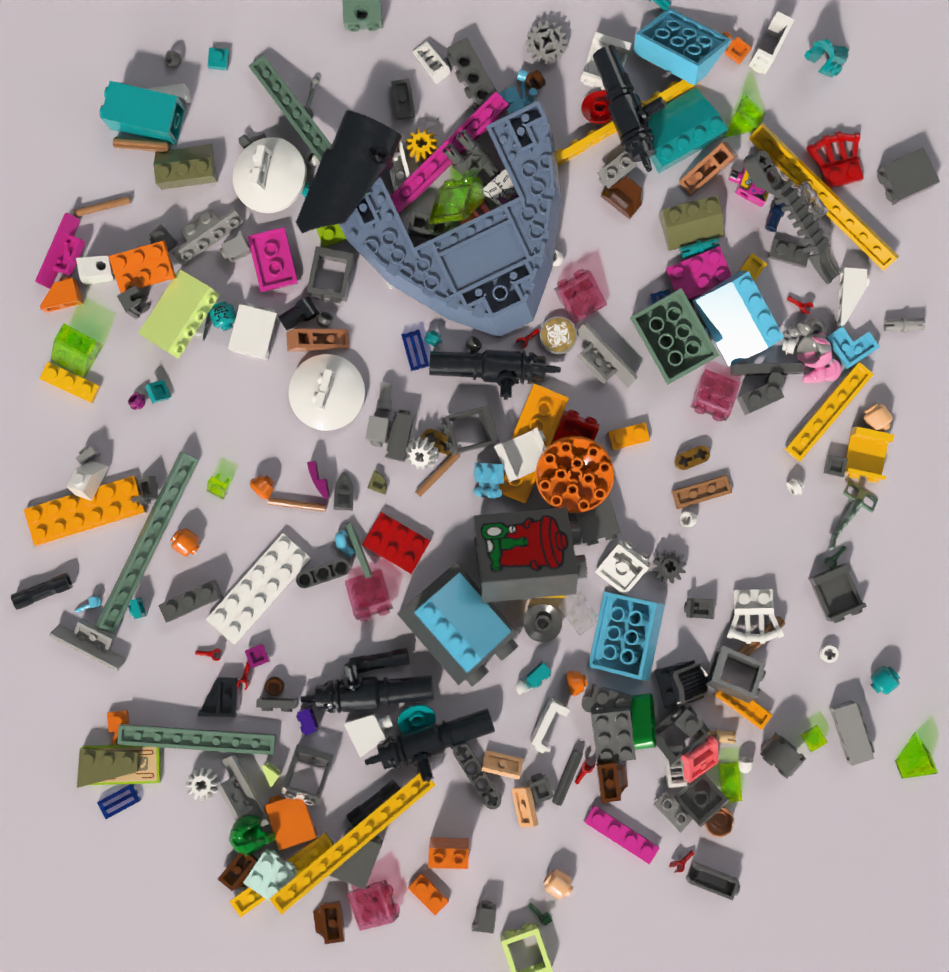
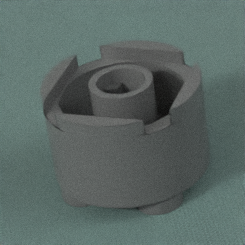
M776 732L762 747L760 753L770 766L775 764L778 772L786 779L792 776L806 760L802 753L799 754L797 752V748Z

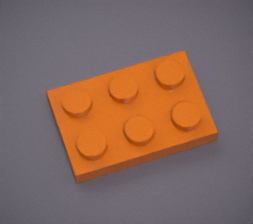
M165 240L109 256L120 293L135 285L138 288H143L177 278Z

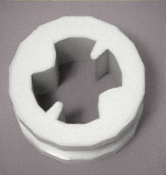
M826 644L820 648V657L825 662L832 663L837 660L839 654L834 646ZM827 649L834 653L829 659L824 655L825 651L828 652Z

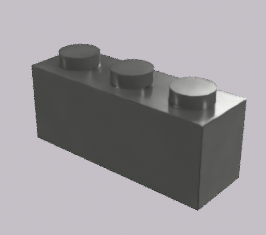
M212 580L158 606L167 623L223 598V595L216 580Z

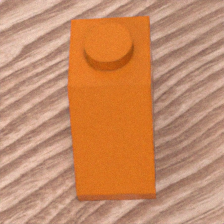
M63 277L59 282L53 283L40 304V309L48 313L84 304L79 282L71 277Z

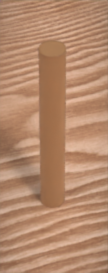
M129 196L78 208L73 210L75 217L130 204L131 199Z
M451 455L415 492L421 497L456 462L460 455Z
M272 497L268 500V505L321 512L326 511V504Z

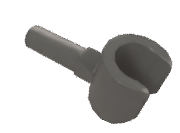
M264 133L249 139L244 134L239 137V144L245 149L251 143L266 138V135Z

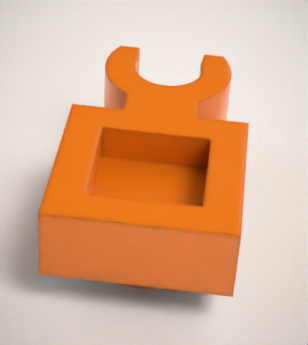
M724 31L723 35L731 39L730 33ZM737 36L735 40H731L725 55L740 65L752 47Z
M128 710L107 713L109 732L115 733L112 738L113 745H117L119 724H129Z

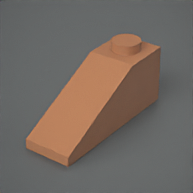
M722 142L679 180V183L691 196L739 156L727 142Z
M294 328L286 332L287 351L307 352L349 349L348 329Z

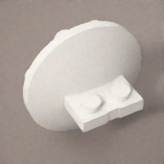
M275 137L263 138L247 146L239 155L233 169V186L237 196L250 209L260 213H275L292 205L301 195L307 178L306 164L299 150L290 142Z
M332 354L317 355L304 361L293 373L288 390L289 401L296 416L306 425L324 431L337 430L351 423L360 413L365 400V385L357 368L345 358Z

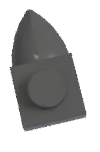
M346 472L340 475L335 484L334 510L353 511L354 489L352 481Z

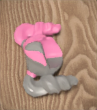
M813 318L806 322H798L795 326H789L783 332V336L786 338L803 336L796 350L798 360L806 366L814 368V371H810L803 376V383L824 382V380L834 381L841 375V365L839 361L833 359L831 344L825 337L826 324L818 318Z

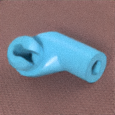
M340 530L335 535L336 547L340 552L351 558L355 550L347 545L348 533Z

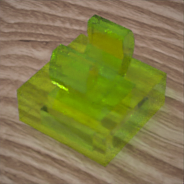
M218 473L215 477H210L207 482L206 491L224 500L228 492L230 479L227 478L223 482L220 480L221 474Z

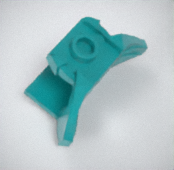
M827 38L817 39L813 42V47L806 51L805 59L816 63L826 51L830 58L818 72L831 78L837 76L847 61L849 50L845 46L831 45Z

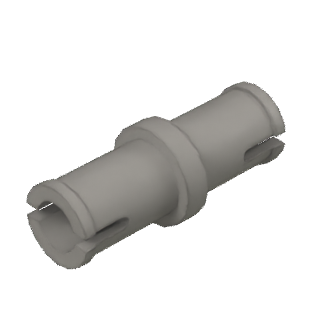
M902 317L901 319H884V324H892V326H884V331L907 332L908 330H924L925 325L917 324L925 323V318L907 319V317Z

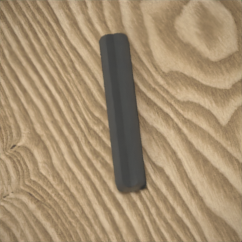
M573 750L552 799V802L558 806H562L583 754L577 750Z

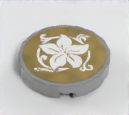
M562 316L552 317L546 320L541 327L539 333L540 342L549 353L555 355L567 353L575 346L577 329L568 318Z

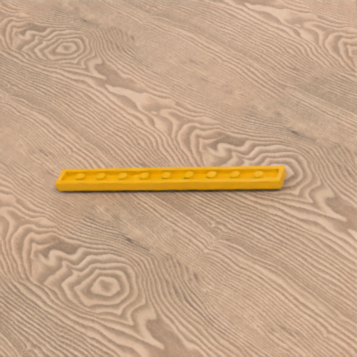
M681 80L678 83L674 81L666 87V90L655 92L650 96L651 99L646 102L642 100L641 103L647 105L659 97H663V100L667 103L696 85L690 84L685 80ZM610 120L603 123L602 128L597 131L595 129L589 131L585 135L586 137L581 140L576 139L569 144L570 147L564 150L563 148L557 150V166L562 165L616 133L613 121Z
M764 123L748 138L760 151L767 152L772 162L883 271L899 257Z
M418 773L270 897L271 903L282 915L431 790L435 783L432 780L430 782H423L420 773Z

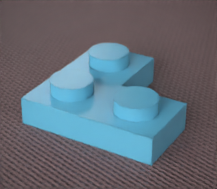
M843 326L826 337L831 344V348L846 369L880 348L870 332H867L853 342Z

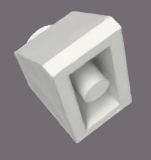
M91 460L75 469L66 487L74 495L92 501L109 467Z

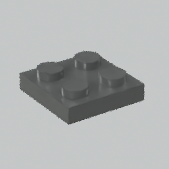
M705 773L688 783V786H685L674 796L700 827L730 802Z

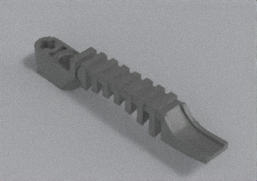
M761 150L744 158V167L754 185L776 196L777 199L774 200L776 205L785 202L786 205L781 208L782 211L790 210L791 213L787 216L788 219H795L796 222L792 224L793 227L801 228L796 232L797 235H805L800 240V243L802 245L809 243L802 251L804 253L816 252V254L809 255L808 258L825 283L830 284L840 273L830 258L831 245L828 244L829 239L827 236L824 237L823 229H819L818 221H814L813 213H809L808 205H804V199L798 195V189L791 187L793 185L792 180L784 181L781 178L767 152Z

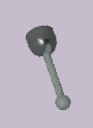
M317 77L312 78L311 91L307 104L304 107L311 118H313V111L310 108L315 87L319 83Z

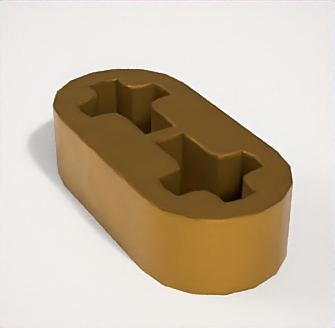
M427 429L423 432V441L427 438L425 437L426 434L430 435L432 432L434 437L438 439V442H435L433 447L438 448V452L444 455L452 454L448 450L447 452L444 451V446L440 445L441 441L444 443L448 441L446 435L434 429Z
M706 446L695 447L677 455L674 464L679 470H687L706 462L710 458V450ZM699 449L701 452L705 451L706 455L703 456V460L701 457L694 459L693 455L698 454ZM681 456L684 459L688 457L691 459V461L686 463V467L683 464H679Z

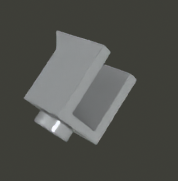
M240 230L237 237L233 236L226 239L221 244L222 248H220L223 258H228L231 263L251 254V250Z

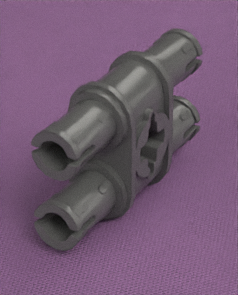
M462 130L460 133L463 136L457 134L456 139L460 141L466 150L460 154L450 143L446 145L449 150L444 147L442 152L452 162V167L463 176V180L470 182L476 191L480 193L482 190L480 185L485 187L487 183L482 180L478 172L483 168L490 178L494 179L497 177L494 172L499 175L501 171L491 161V155L486 153L481 147L480 142L474 141L466 130Z

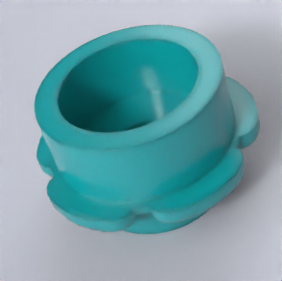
M433 330L425 333L424 341L431 346L438 347L439 343H442L439 333Z

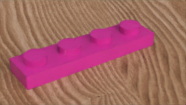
M595 805L592 806L584 819V823L649 865L660 849L659 846Z

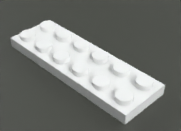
M282 533L206 620L231 643L236 645L312 558L287 535Z

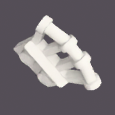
M773 589L733 590L734 618L727 638L732 639L733 637L746 642V644H751V642L765 644L766 641L784 636L774 615ZM740 615L745 616V634L735 630ZM750 615H758L759 634H751ZM764 615L769 616L775 630L767 633L764 632Z

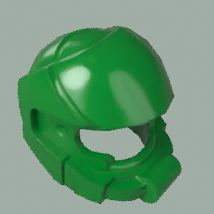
M245 815L234 822L230 831L229 842L236 852L249 856L265 844L274 841L276 836L274 833L268 834L260 829L261 818L255 815Z

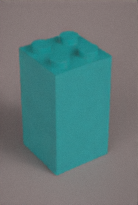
M109 81V85L104 91V105L100 107V118L111 130L152 140L168 141L170 144L177 145L186 110L177 96Z

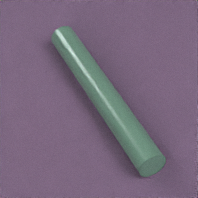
M353 523L345 525L365 578H370L373 574Z

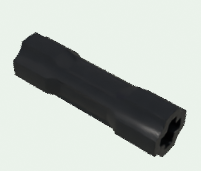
M64 573L51 578L49 581L12 594L11 600L16 610L32 605L34 602L73 588L70 576Z
M407 648L350 658V661L356 663L358 673L410 664Z
M392 779L376 794L346 815L353 827L358 825L400 789L396 781Z

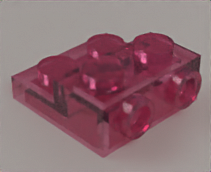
M584 269L573 273L574 277L569 280L567 278L557 282V287L554 288L561 304L565 307L574 324L607 305L591 271H584Z
M705 369L690 407L694 408V411L698 414L707 413L712 415V418L716 421H726L731 415L741 383Z
M381 569L373 571V576L370 578H365V575L345 580L356 620L368 621L372 618V615H387L390 613V609H394Z
M387 880L371 883L365 889L360 888L347 893L360 931L393 923L399 917L400 907L397 903H394L392 897L394 893L393 887L387 883Z

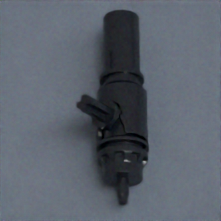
M614 45L602 47L593 54V59L607 93L605 98L610 102L608 110L621 140L620 143L623 145L624 151L630 154L633 162L642 161L646 171L650 172L652 167L649 158L656 153L654 147L655 137L648 122L652 120L653 114L666 107V102L663 100V97H659L647 105L641 103L639 95L633 93L634 87L628 73L623 68L616 47Z
M485 350L482 354L477 353V351H474V353L430 351L429 375L471 377L473 380L481 378L484 382L497 383L500 386V397H504V400L512 397V386L519 384V380L522 385H524V381H527V384H532L536 381H544L545 373L561 372V367L546 365L545 356H537L533 352H529L526 355L525 351L521 353V351Z
M348 661V664H344L346 677L341 679V682L339 679H336L335 684L331 680L324 685H316L315 695H306L300 698L302 703L316 702L318 711L326 710L329 713H335L337 709V712L341 713L342 711L376 710L385 704L386 707H389L390 704L434 700L432 675L396 679L384 677V680H379L376 676L362 677L357 672L356 663Z
M488 708L448 722L443 720L442 724L439 725L432 722L402 732L400 735L395 734L396 739H393L392 736L388 737L384 743L377 745L379 754L371 756L364 761L366 765L382 762L384 770L391 767L399 769L402 768L401 764L403 763L405 767L408 766V762L410 764L413 763L415 767L419 768L422 781L430 782L434 778L429 764L433 757L442 755L446 748L454 749V747L463 745L467 741L495 732Z

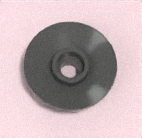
M537 604L531 607L524 617V629L527 635L534 641L549 642L555 639L561 631V615L551 605ZM541 619L546 620L545 626L539 625Z

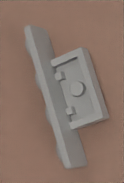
M210 209L180 230L187 242L172 253L179 263L184 265L239 227L244 221L235 209L220 219Z
M586 322L577 330L578 336L588 345L577 357L603 384L614 374L627 387L638 378L634 371L622 361L620 356Z
M82 618L77 622L74 632L62 625H58L50 632L49 636L115 671H118L126 662V658L110 651L115 635L98 628Z
M234 754L223 759L222 762L230 778L219 784L217 788L235 821L250 812L251 815L262 819L260 827L269 824L270 820L267 811L264 809L259 795L253 789L249 777L243 771L240 761Z

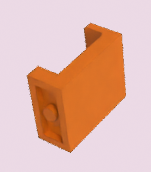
M280 795L269 798L265 808L273 833L276 836L279 850L317 838L319 834L317 827H314L308 806L303 800L297 798L292 800L285 796L280 797Z
M430 837L429 868L468 869L469 838Z

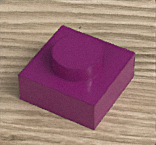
M264 643L245 650L251 669L270 662Z

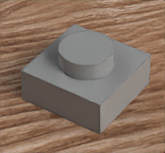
M87 446L79 452L80 455L76 459L80 464L84 465L101 453L96 447Z

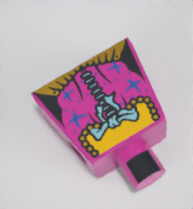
M745 167L742 172L731 170L728 180L738 183L735 193L755 205L763 207L769 192L759 189L754 185Z

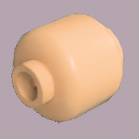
M875 403L864 411L863 419L871 430L884 432L891 427L890 422L893 420V416L884 404L878 405V403Z
M559 869L550 870L543 882L545 891L557 899H561L564 896L568 897L573 890L571 877Z

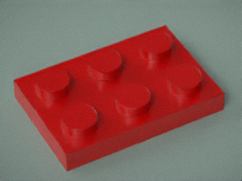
M381 512L362 545L412 574L431 541Z

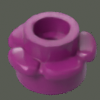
M136 392L131 395L128 400L131 409L140 410L145 406L144 394Z

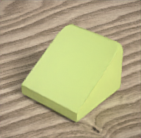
M269 762L262 766L270 787H272L282 774V771Z

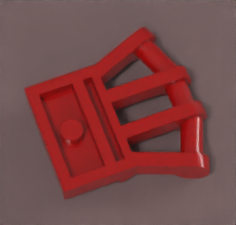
M838 131L831 136L828 134L823 135L816 143L806 147L807 152L819 166L823 182L830 189L864 179L859 163L860 159L857 156L860 133L849 134ZM843 141L852 142L851 157L849 158L847 157ZM836 142L841 160L835 161L831 143ZM824 147L828 163H825L817 153V150Z

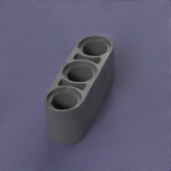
M337 559L302 571L296 576V583L300 588H309L345 576L351 571V563L347 559ZM340 562H344L347 565V570L344 573L339 572L337 569V565ZM322 568H326L329 572L326 579L321 578L319 575V571ZM304 574L310 577L308 585H304L301 582V577Z

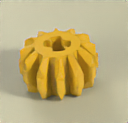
M425 128L423 133H420V129H417L416 135L411 132V138L406 139L408 144L406 151L410 152L411 158L416 156V161L419 162L421 157L426 161L427 156L430 157L438 149L435 146L438 144V141L433 139V132L428 134ZM425 143V145H423L422 148H419V145Z

